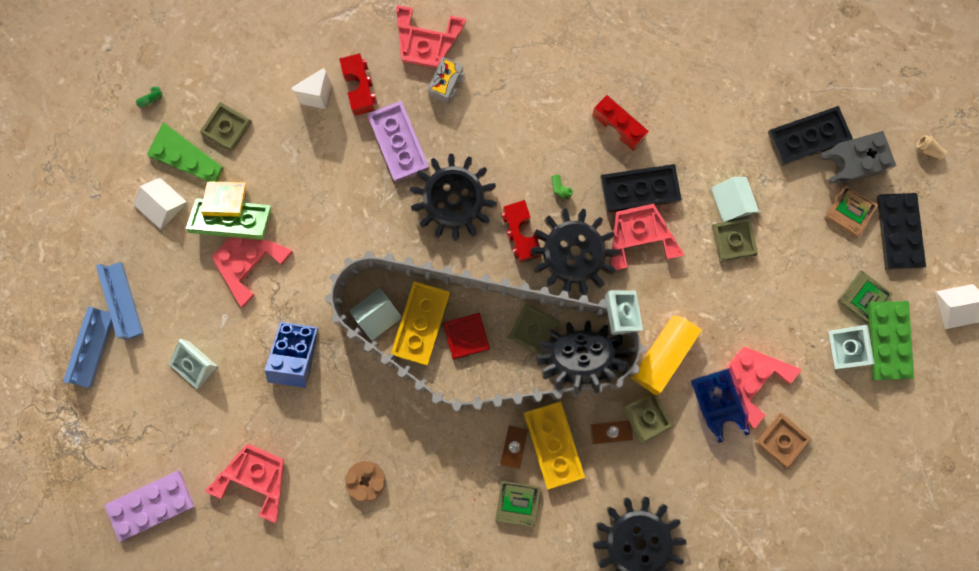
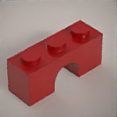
M361 53L339 58L345 82L357 81L360 83L356 90L347 92L353 115L356 116L375 111L374 104H377L375 93L370 91V87H373L371 77L366 75V70H369L367 60L362 59Z
M608 95L594 107L592 116L605 127L610 125L615 128L620 134V140L632 151L647 137L649 131Z
M522 200L503 206L501 217L503 223H507L509 228L506 232L509 241H513L515 247L512 248L514 258L519 259V262L523 263L542 257V255L530 254L531 248L540 247L538 239L534 236L524 237L519 232V227L524 223L530 222L531 219L526 201Z

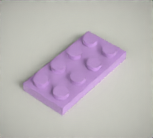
M402 101L367 114L394 182L417 174L418 170L426 171L429 169Z
M180 470L105 504L119 542L195 507Z

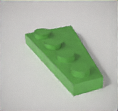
M164 122L147 153L149 157L208 182H217L224 169Z

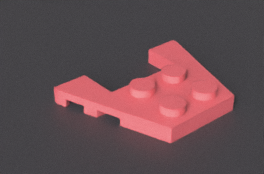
M396 5L402 62L437 69L442 57H446L466 25V19L450 16L447 31L442 33L410 26L413 8Z
M654 204L616 212L612 249L619 250V254L616 257H611L610 263L616 269L615 271L628 268L624 249L662 241L666 260L684 256V252L678 246L676 239L667 228L665 221Z
M229 237L212 258L237 302L244 308L255 294L246 288L241 281L266 253L270 254L282 265L293 253L290 249L266 239Z
M742 347L718 377L731 397L736 401L742 414L745 415L750 427L754 429L765 417V414L753 405L750 400L773 372L788 384H791L801 372V369L747 347Z
M247 444L230 462L227 468L216 477V480L206 488L205 492L223 499L231 480L267 496L259 516L276 523L279 513L285 459Z

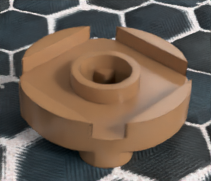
M369 461L358 462L349 469L345 476L346 489L358 501L373 500L383 491L385 474L382 468L375 463ZM363 475L371 479L367 487L365 484L361 485L360 483Z

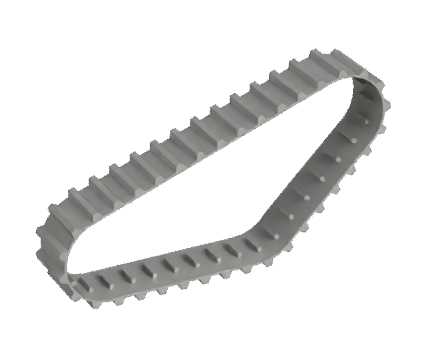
M366 251L364 258H358L354 261L349 257L344 260L345 267L338 274H331L330 280L333 282L331 293L325 296V301L332 306L334 311L331 320L341 329L347 328V336L357 344L364 341V349L373 356L380 353L382 355L381 362L388 368L396 365L399 368L398 375L404 380L413 378L416 381L415 388L421 393L426 390L430 391L433 394L432 401L438 406L442 403L452 405L455 412H461L465 406H474L476 411H481L483 404L493 403L495 408H501L503 401L511 400L517 406L525 398H531L534 403H539L542 400V396L550 395L554 401L559 400L562 397V393H570L572 398H576L582 395L584 390H589L591 395H597L607 386L611 390H615L623 386V378L626 376L631 377L638 373L640 368L636 363L639 355L646 352V346L640 344L639 331L624 333L626 337H629L631 348L629 349L631 357L629 364H627V372H624L617 379L616 385L612 383L600 384L599 393H595L592 385L582 386L579 395H575L574 388L557 390L556 386H553V391L539 392L538 388H535L533 390L534 393L519 395L518 391H514V396L499 398V394H494V399L479 401V396H477L475 401L460 403L459 398H456V402H451L443 399L444 394L442 392L436 395L425 386L428 383L426 379L420 382L409 373L412 370L409 366L403 369L393 361L395 356L392 353L386 356L378 350L379 344L376 341L370 344L360 335L363 332L359 328L353 331L346 324L348 318L344 314L342 315L340 305H343L341 295L353 276H357L359 272L365 269L386 268L392 273L395 270L404 272L407 276L414 274L423 276L429 281L432 278L444 281L448 285L451 282L463 285L467 289L468 286L483 289L485 293L488 290L502 293L504 297L506 295L520 297L522 301L530 299L539 301L541 305L544 303L558 305L559 309L567 307L578 310V313L582 311L595 313L597 317H601V315L609 317L606 300L602 299L599 304L590 303L585 295H582L579 300L571 299L567 291H562L557 296L549 294L548 287L544 286L540 292L530 290L529 283L523 282L521 287L511 286L509 279L506 278L501 283L492 282L488 274H484L481 279L471 277L469 270H465L460 275L452 273L450 266H445L441 271L433 269L431 262L426 261L422 267L415 265L412 258L409 257L404 262H399L395 260L393 254L387 253L384 258L374 257L371 251Z

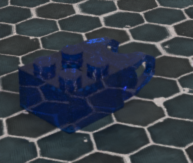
M732 366L690 380L703 417L718 443L724 441L723 425L728 421L735 422L745 436L750 435L749 413ZM716 388L722 391L721 396L714 393Z

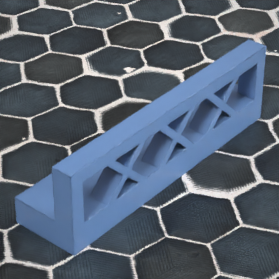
M119 262L110 266L96 265L116 337L128 340L143 335L144 332L123 263Z
M87 307L63 382L92 388L113 324L109 312Z

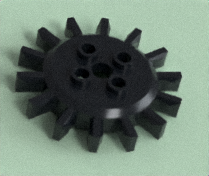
M452 153L448 156L449 167L441 169L438 161L435 158L431 159V166L435 170L431 177L424 171L418 170L417 176L426 182L425 187H411L410 193L423 196L422 203L411 206L412 212L426 210L428 214L419 223L420 227L428 226L431 221L436 222L439 225L435 230V238L438 239L445 227L452 228V238L455 242L459 239L458 228L466 226L472 237L476 236V229L472 225L475 219L488 225L490 219L481 213L482 207L496 208L497 202L484 199L485 192H491L496 189L495 183L482 186L479 181L480 178L485 176L487 172L486 167L479 169L476 174L468 171L472 165V157L469 156L462 168L455 167V157ZM445 185H449L450 190L445 191L443 187ZM463 190H466L469 194L467 196H463L461 192ZM456 194L459 200L457 203H450L448 196ZM444 203L445 207L441 209L438 207V204ZM457 208H462V209H463V213H462V214H458V213L456 212V209H457Z
M567 208L561 211L563 223L557 225L551 216L545 218L544 221L551 229V232L546 234L536 229L533 236L545 243L543 247L531 248L530 254L543 255L544 262L538 264L533 270L535 273L541 272L544 269H548L551 272L552 276L547 279L546 287L549 288L555 283L556 279L564 281L562 291H567L569 294L571 283H578L579 292L582 296L588 294L586 281L589 279L599 289L605 285L597 273L599 270L611 275L615 272L616 269L604 261L605 257H616L619 254V250L605 248L604 242L610 241L615 234L614 232H607L603 236L599 234L597 228L602 224L603 218H597L592 226L584 223L586 209H582L578 214V220L571 221ZM579 235L584 236L585 241L579 240ZM561 241H565L567 246L563 247ZM577 246L580 249V255L574 256L570 251L571 247ZM585 254H591V259H587ZM572 259L574 264L569 265L567 260Z
M586 321L584 330L575 331L571 322H568L566 325L567 333L563 336L553 329L550 331V338L555 342L554 344L540 341V352L548 354L537 355L538 366L550 365L542 369V378L544 380L556 374L558 375L555 380L557 390H560L568 381L574 383L575 395L580 394L582 384L590 383L595 393H599L600 380L603 378L613 385L617 384V375L612 372V369L627 372V361L618 359L629 358V348H615L623 344L622 335L618 334L608 339L609 326L606 324L599 332L592 331L590 321ZM580 351H586V352H587V353L578 354V352H580Z
M643 496L640 510H633L631 500L628 497L623 498L626 513L619 516L614 508L608 506L606 510L614 519L612 525L607 526L600 522H597L595 525L600 531L608 533L607 541L593 542L594 548H607L609 553L608 557L598 562L600 568H605L609 564L614 563L617 566L616 571H667L665 565L669 560L675 564L683 565L684 563L682 558L671 554L672 546L687 544L686 539L680 537L672 538L670 530L677 528L681 524L680 520L673 519L667 524L661 520L668 508L665 504H661L655 514L648 512L649 497ZM636 526L640 528L638 534L633 532V528ZM652 537L658 538L656 544L651 543ZM638 538H643L646 543L645 547L641 550L635 547V541ZM626 544L631 547L628 552H625L623 549ZM643 555L648 556L647 562H642L641 558Z

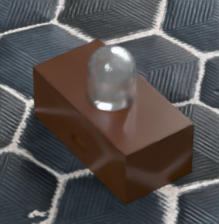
M629 420L590 424L592 444L633 440Z
M509 425L500 465L520 469L528 433L527 429Z

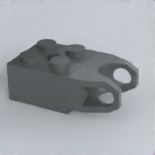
M884 131L839 143L831 150L825 151L818 156L819 160H832L839 167L838 174L827 180L828 184L855 182L886 173L896 166Z

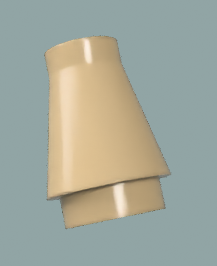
M924 135L916 145L919 152L938 160H942L947 154V151L932 136Z

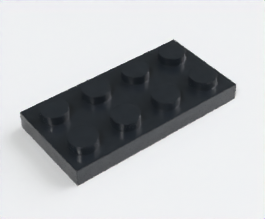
M839 106L768 131L782 166L831 149L839 143L853 139Z
M675 164L609 173L600 176L606 213L650 204L656 206L676 203L682 200Z
M917 193L879 194L877 196L885 270L926 267Z

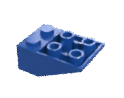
M280 322L265 367L268 383L306 388L311 372L318 327Z

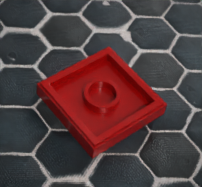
M480 312L443 322L453 360L490 350Z

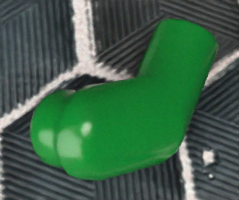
M152 87L150 89L151 93L136 99V105L142 108L159 100L162 97L160 87Z

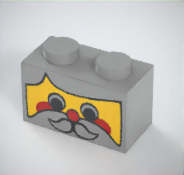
M442 57L427 89L428 95L447 104L450 103L451 99L454 100L458 91L456 89L457 85L462 83L465 77L463 65Z

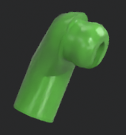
M560 175L551 176L553 192L562 199H569L573 195V190L562 185Z

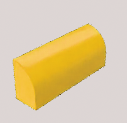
M671 316L639 364L640 370L630 378L654 395H659L702 329L682 317Z

